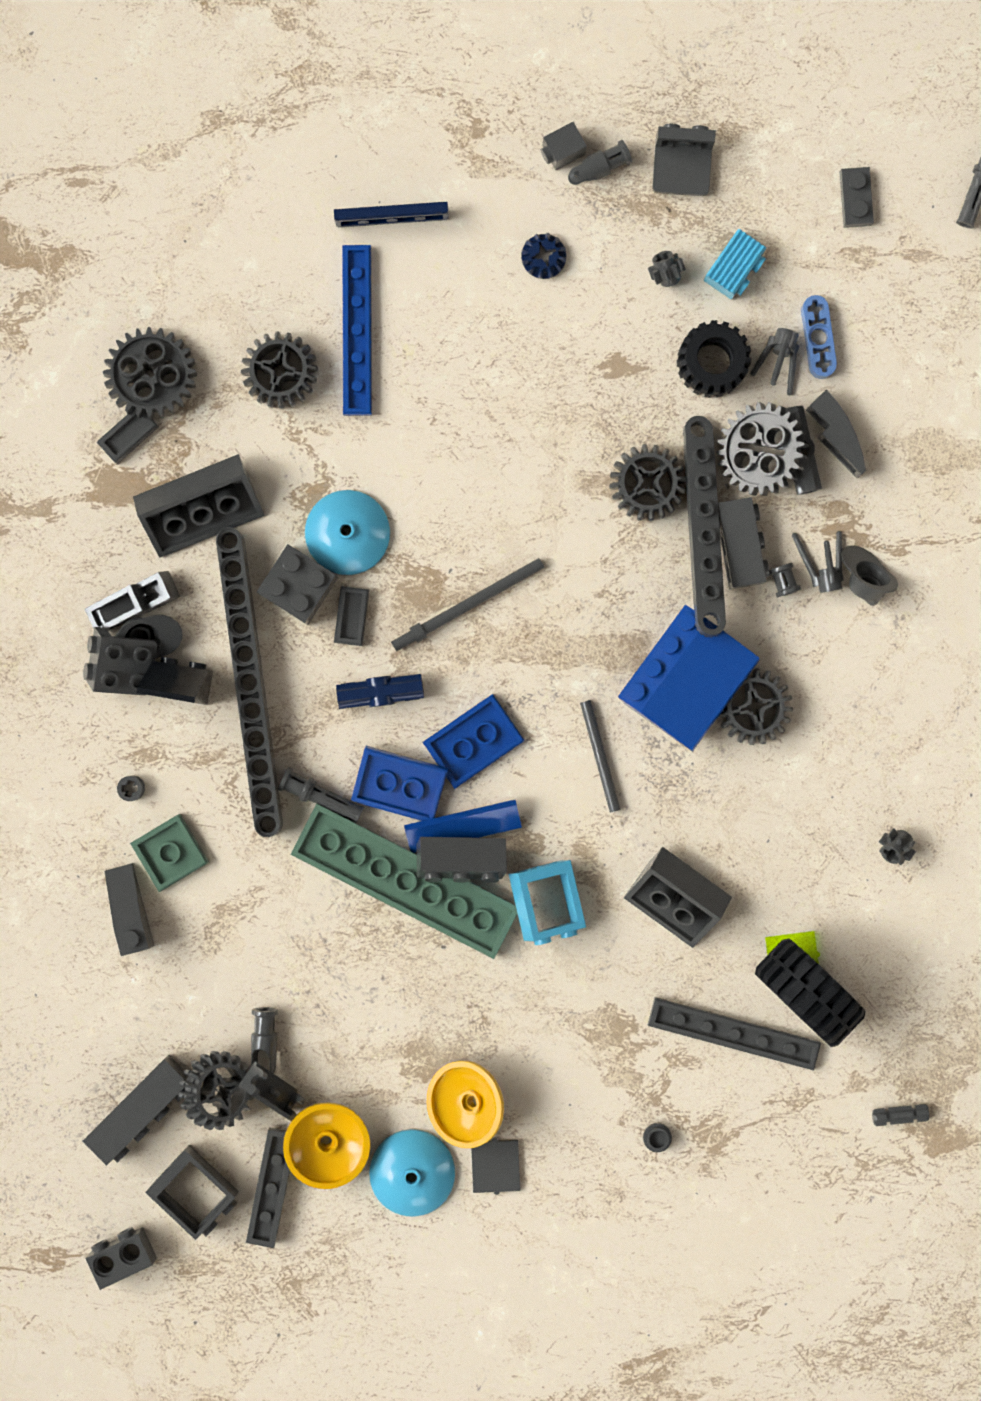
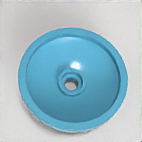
M341 490L326 495L312 508L305 525V539L310 554L318 564L336 574L355 575L371 569L382 559L389 545L390 526L384 510L373 498L359 491ZM346 525L351 527V533L347 536L341 534L342 527Z
M403 1130L387 1137L376 1149L370 1164V1183L377 1199L390 1211L403 1216H421L436 1210L448 1198L454 1185L455 1165L449 1149L439 1138L422 1130ZM414 1173L417 1179L410 1182L407 1180L406 1175Z

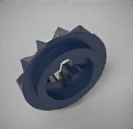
M549 233L535 234L526 241L522 249V264L525 270L536 278H552L559 274L565 266L566 248L559 238ZM540 245L546 252H553L548 257L549 266L546 265L543 259L536 258L540 253Z

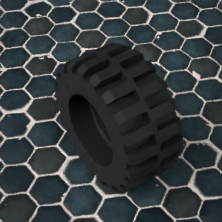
M790 938L782 940L756 967L755 975L830 1047L838 1046L865 1017V1009Z

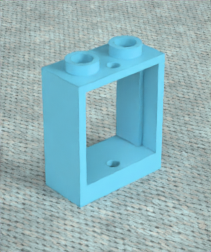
M560 860L508 874L524 941H534L535 945H542L552 942V936L560 934L561 938L578 935V929L586 927L571 860ZM560 875L570 922L538 931L527 883Z

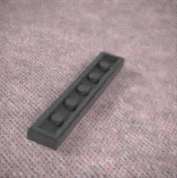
M654 997L647 1024L657 1029L813 1071L821 1045L820 1041Z

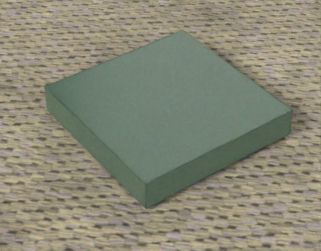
M181 814L176 815L130 843L158 892L209 863Z

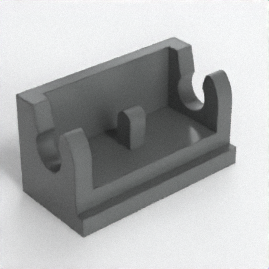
M257 1062L253 1063L238 1085L251 1096L291 1122L297 1115L292 1110L293 1105L296 1102L304 1104V1098L297 1093L298 1090Z

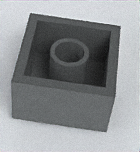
M287 544L257 590V593L308 625L338 580V577Z

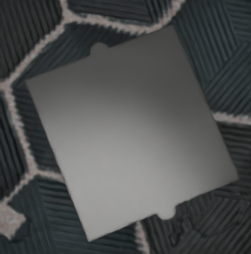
M493 1138L492 1141L471 1148L473 1193L494 1192L495 1195H498L499 1192L520 1191L518 1140L497 1141V1138Z

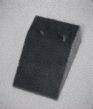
M161 657V662H151L137 687L136 693L207 705L213 671L206 670L207 664L189 662V667L178 665V659Z

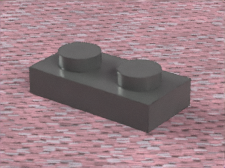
M870 167L841 169L839 173L843 228L872 226L874 219Z

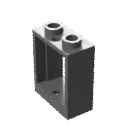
M188 1145L145 1193L196 1240L201 1234L206 1237L217 1226L218 1223L215 1219L221 1213L226 1216L238 1203L234 1199L239 1191L194 1148ZM189 1162L195 1165L225 1194L223 1199L200 1223L164 1190Z

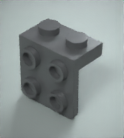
M673 123L665 124L663 127L659 126L655 139L653 191L661 194L706 196L710 186L711 156L716 130H709V127L702 125L693 126L692 129L680 128V125Z
M94 627L93 636H89L87 644L90 659L89 663H85L83 671L84 680L87 681L92 691L145 695L136 693L137 687L151 662L155 661L157 652L156 642L151 639L111 636L106 628Z

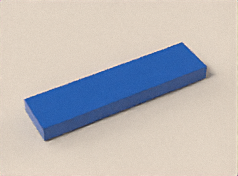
M516 800L404 825L408 845L413 853L417 852L416 845L420 837L480 838L522 828Z

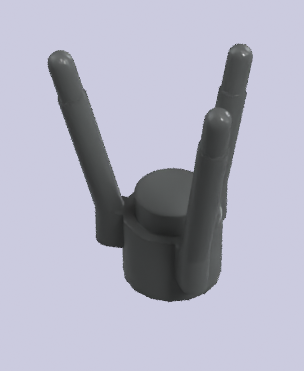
M778 328L775 336L769 337L767 346L750 373L751 376L756 375L771 349L774 348L773 353L778 355L772 374L771 385H776L784 357H789L790 355L787 395H792L796 357L799 345L796 344L799 337L798 333L790 329Z
M837 531L836 567H833L830 543L828 540L824 541L827 568L819 570L820 576H817L797 533H793L792 538L811 576L813 587L819 586L820 593L843 589L841 581H844L841 558L842 532Z

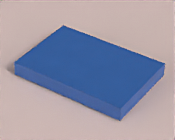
M491 694L422 743L438 766L448 768L446 777L455 789L525 740L495 696Z
M366 745L351 801L420 821L433 819L437 812L448 768Z

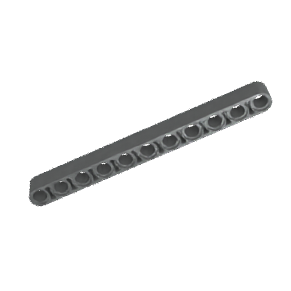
M226 527L218 532L216 546L255 830L260 836L271 837L281 831L283 819L279 790H277L278 782L244 537L239 531ZM230 534L236 535L238 539L236 546L231 549L225 548V537ZM234 562L240 563V574L236 577H230L227 572L229 565ZM242 590L245 594L244 602L241 605H234L231 601L232 594L235 591ZM242 618L247 619L249 623L248 630L243 634H238L235 630L236 622ZM248 646L252 649L253 656L248 662H242L239 658V651L243 647ZM251 674L256 678L257 684L253 690L247 691L242 683L244 677ZM251 703H257L261 709L259 716L255 719L249 718L246 713V709ZM255 731H260L264 735V742L260 747H255L250 742V736ZM259 759L265 760L268 764V771L262 776L258 775L254 770V764ZM263 787L268 788L272 793V799L267 804L260 802L258 799V792ZM265 816L272 817L276 822V827L272 832H267L262 828L261 823Z

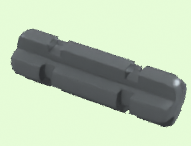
M926 1104L915 1105V1108L909 1105L889 1107L888 1111H885L884 1108L872 1111V1119L875 1126H886V1122H890V1125L914 1123L916 1119L917 1122H926L930 1117Z

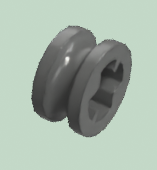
M134 775L122 778L117 785L119 797L128 802L138 800L145 791L143 780ZM130 780L135 782L133 786H138V791L132 793V796L127 795L129 791H124V785L130 784Z

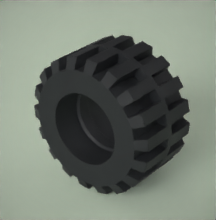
M712 320L707 325L703 322L699 324L698 328H693L681 344L677 359V367L680 369L678 374L680 379L684 378V385L687 388L691 386L694 389L693 393L697 395L701 392L705 394L704 397L710 398L712 395H716L717 398L723 396L724 393L729 394L739 386L749 371L748 368L752 358L749 357L751 347L746 345L748 339L745 335H739L740 329L736 326L733 329L728 327V322L723 321L722 324H717V320ZM707 345H716L724 349L730 360V366L727 371L721 374H712L705 371L698 362L697 355L699 350Z

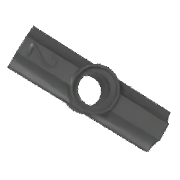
M794 406L786 408V413L792 412L795 414L793 421L798 420L802 422L801 427L797 431L807 433L801 439V442L809 444V447L806 448V456L808 458L799 460V464L804 469H795L794 471L797 480H794L797 495H803L821 490L822 486L814 455L815 445L810 438L804 407Z

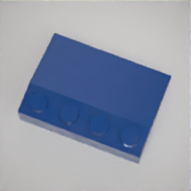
M685 604L618 695V698L630 709L693 752L757 665L760 658L725 631L712 638L701 635L695 626V610ZM706 617L703 618L704 625L707 628H717V625Z

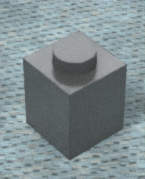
M571 122L544 136L543 148L540 150L546 163H552L555 170H558L584 156L587 146L575 123Z

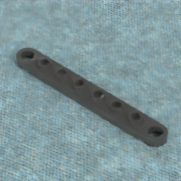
M693 416L686 422L683 428L693 603L696 630L701 635L712 638L719 635L726 625L714 438L711 422L703 416ZM698 424L697 426L701 425L703 430H705V435L703 437H696L692 434L691 427ZM706 615H713L716 618V621H718L716 629H709L704 625L703 618Z

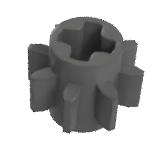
M662 251L656 254L652 259L654 266L648 267L651 279L655 280L656 285L661 283L663 287L677 284L681 280L680 272L686 270L682 258H679L677 253L673 254L671 251Z
M893 828L889 834L885 833L879 840V843L883 845L879 852L889 863H899V865H902L905 860L910 861L916 853L912 849L916 842L904 830L896 831Z

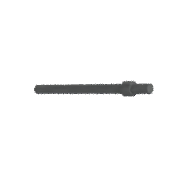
M538 558L421 625L417 623L409 628V632L391 641L393 647L397 652L414 641L418 643L424 640L430 632L543 569V563Z

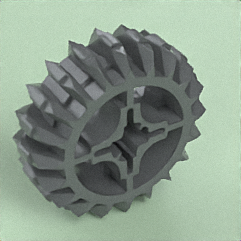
M279 331L275 332V340H271L268 334H264L266 341L264 344H261L258 339L254 341L257 347L256 351L252 348H247L246 351L252 358L242 359V363L249 366V368L242 369L241 374L243 376H250L243 381L245 387L253 386L248 393L252 397L259 394L257 398L258 403L262 404L268 398L267 406L269 408H273L275 401H278L279 408L284 409L285 401L287 400L291 407H295L296 403L293 398L298 396L300 401L304 402L306 399L301 392L303 390L307 393L313 392V389L307 383H317V377L310 375V373L318 372V366L311 365L316 360V356L314 354L307 355L311 348L308 344L301 347L302 338L297 337L291 343V333H287L284 340H282ZM281 349L273 360L263 359L261 361L269 352ZM290 351L301 359L302 372L289 366L290 358L288 355ZM283 363L286 372L284 374L281 373L282 376H277L274 368H278V365ZM258 369L271 376L270 390H267L259 383L257 377ZM299 380L291 389L279 392L285 382Z
M643 444L641 454H639L636 447H632L630 450L632 458L628 454L623 453L621 458L625 464L618 461L614 464V467L620 473H610V478L618 480V482L610 483L609 489L619 490V492L612 495V499L618 500L622 498L623 501L618 505V509L622 510L628 505L630 507L626 514L628 517H631L634 510L638 511V521H641L644 513H647L648 521L652 522L654 520V512H657L658 517L663 519L665 517L663 508L669 513L674 512L675 509L670 502L679 505L682 500L675 494H684L686 491L684 487L678 486V484L686 482V477H677V474L684 470L683 466L673 467L678 458L674 456L667 460L668 449H665L662 455L657 454L658 445H654L652 453H648L647 444ZM652 461L661 466L653 471H647L642 466L639 467L637 463ZM628 469L633 472L637 482L636 487L629 494L625 488V474ZM666 472L671 483L667 498L659 486V479ZM658 474L652 484L653 489H649L648 486L647 489L643 488L637 492L642 486L643 477L648 479V477L653 478ZM642 495H649L659 503L643 505L634 500Z
M755 668L752 677L749 674L740 686L744 685L745 687L744 702L732 708L731 699L724 708V712H721L718 718L726 717L727 721L720 724L722 729L729 725L732 727L727 734L729 737H733L739 732L737 738L739 743H742L745 737L748 736V744L754 745L756 736H758L760 744H765V734L771 740H775L777 737L773 731L774 729L780 733L785 731L784 727L779 724L780 721L784 723H790L791 721L789 717L783 716L784 712L793 711V707L784 706V702L792 700V696L783 697L781 694L788 687L783 685L777 688L776 685L780 682L781 678L776 676L772 681H769L771 672L768 670L764 672L761 678L760 669ZM753 683L765 686L774 697L769 699L761 698L758 696L756 689H754ZM751 699H756L755 703L759 702L760 704L767 702V705L760 706L756 710V715L753 714V711H741V708L752 704ZM776 706L773 720L764 728L763 714L765 710ZM747 715L752 724H754L755 731L742 727L735 720L734 716Z
M212 1051L210 1056L207 1054L200 1055V1062L196 1060L191 1061L192 1071L184 1070V1074L188 1078L186 1081L182 1080L179 1083L185 1087V1091H181L178 1095L186 1100L180 1106L182 1109L188 1110L186 1116L189 1119H194L195 1125L204 1126L208 1130H212L214 1127L217 1130H224L225 1125L228 1127L234 1126V1118L239 1121L243 1120L242 1110H251L246 1104L248 1100L251 1101L255 1098L238 1086L247 1074L246 1070L248 1068L246 1063L240 1062L241 1058L239 1056H231L226 1051L221 1052V1054L218 1051ZM224 1067L232 1077L229 1079L222 1078L216 1069ZM212 1103L213 1106L217 1107L218 1112L208 1113L202 1104Z

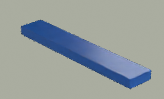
M342 245L343 415L372 416L371 245Z

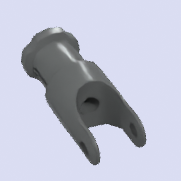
M620 140L618 145L604 152L599 150L589 155L582 164L571 169L568 175L569 182L577 185L584 181L598 180L611 174V170L625 163L627 165L632 164L631 154L623 140Z
M270 1007L252 1009V1015L255 1018L254 1032L251 1034V1066L254 1062L258 1063V1052L263 1050L269 1056L270 1072L274 1074L277 1056V1033L274 1032L275 1015L278 1014V1009Z

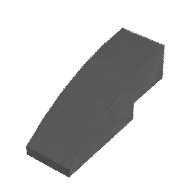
M826 389L806 411L825 429L818 439L858 478L866 471L857 435L839 403Z
M162 571L113 593L85 608V611L93 629L94 627H103L110 630L132 618L142 616L179 598L180 594L169 571Z

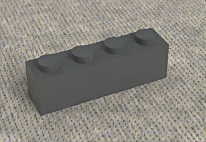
M168 1055L82 1142L106 1166L113 1159L118 1163L130 1151L126 1146L133 1139L138 1143L150 1131L147 1125L153 1119L159 1122L170 1111L167 1105L174 1098L178 1102L182 1099L178 1093L185 1091V1087L181 1086L179 1082L182 1080L186 1081L188 1076L184 1074V1070Z

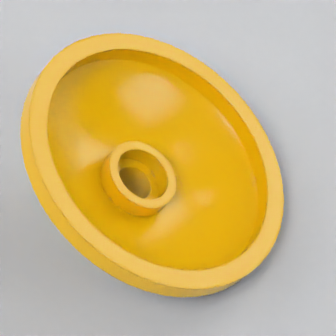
M455 1061L440 1068L430 1081L426 1100L427 1111L433 1127L445 1141L460 1148H475L487 1143L496 1135L503 1120L504 1101L497 1081L488 1070L475 1062ZM473 1097H475L477 1105L474 1104Z
M317 1103L303 1109L290 1122L283 1141L284 1158L292 1174L302 1183L318 1189L338 1188L355 1179L366 1165L370 1153L369 1133L363 1120L352 1109L338 1103ZM324 1136H328L331 1138V1142L323 1144L321 1139Z

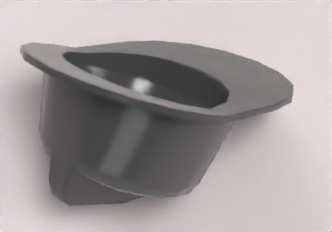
M855 545L843 548L841 558L846 568L851 572L849 587L856 596L862 598L871 606H875L886 593L897 590V579L886 570L871 552Z
M153 615L145 618L136 617L126 621L115 637L154 640L157 644L156 658L174 652L180 646L182 629L176 620L166 615Z

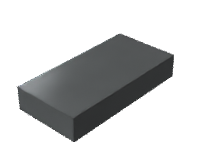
M134 409L131 414H127L97 441V444L114 463L118 464L159 426L149 419L146 412H144L141 419H138Z
M341 586L334 643L363 647L370 590Z

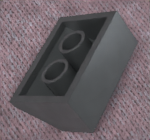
M662 847L646 865L624 896V899L693 948L722 918L732 896Z

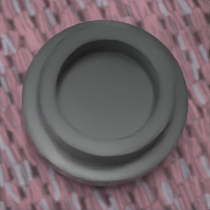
M653 1123L643 1133V1142L652 1152H663L671 1144V1132L664 1124Z

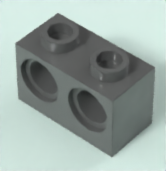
M130 1227L117 1234L118 1239L110 1243L105 1239L91 1247L92 1251L85 1259L100 1290L154 1264L157 1256L143 1227L135 1231L133 1227ZM127 1245H137L140 1254H130L127 1250ZM101 1257H110L113 1260L114 1266L105 1267L101 1262Z

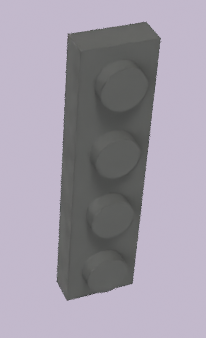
M271 1127L268 1129L246 1243L269 1248L275 1247L290 1173L283 1152L286 1130Z

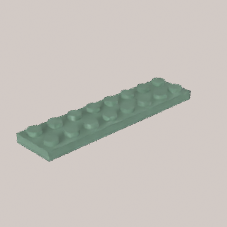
M316 804L290 854L492 959H495L518 914L516 905L470 881L458 883L454 882L453 878H442V881L426 882L425 878H417V854L319 804Z

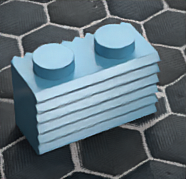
M738 229L703 281L731 300L736 293L741 296L750 283L746 279L752 270L757 273L765 262L766 258L762 255L766 247L741 229Z

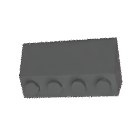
M239 454L133 496L137 516L159 558L213 537L223 528H235L265 516Z

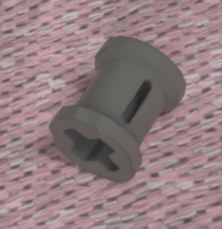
M793 563L769 570L778 591L776 593L777 598L801 590L800 585L796 584L792 572Z

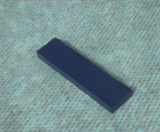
M448 202L334 209V220L338 228L449 219Z

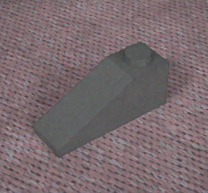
M133 863L105 870L113 929L120 955L125 956L155 946Z

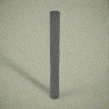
M591 700L581 702L582 713L609 812L621 810Z

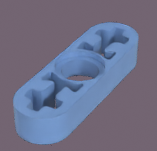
M813 295L807 298L801 307L810 373L815 378L826 379L832 375L837 366L830 312L826 299L819 295ZM812 303H815L816 307L822 308L817 318L818 322L824 321V324L817 323L809 326V323L815 321L814 313L808 312ZM815 330L823 331L826 334V342L822 345L815 344L811 339V333ZM828 348V352L825 351L823 353V360L825 363H829L830 366L827 367L825 372H822L821 368H816V364L820 361V353L813 354V351H822Z

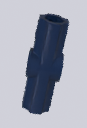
M415 674L393 678L391 676L368 678L363 682L336 685V694L339 709L368 705L369 707L393 705L399 701L419 700L424 698L422 675Z

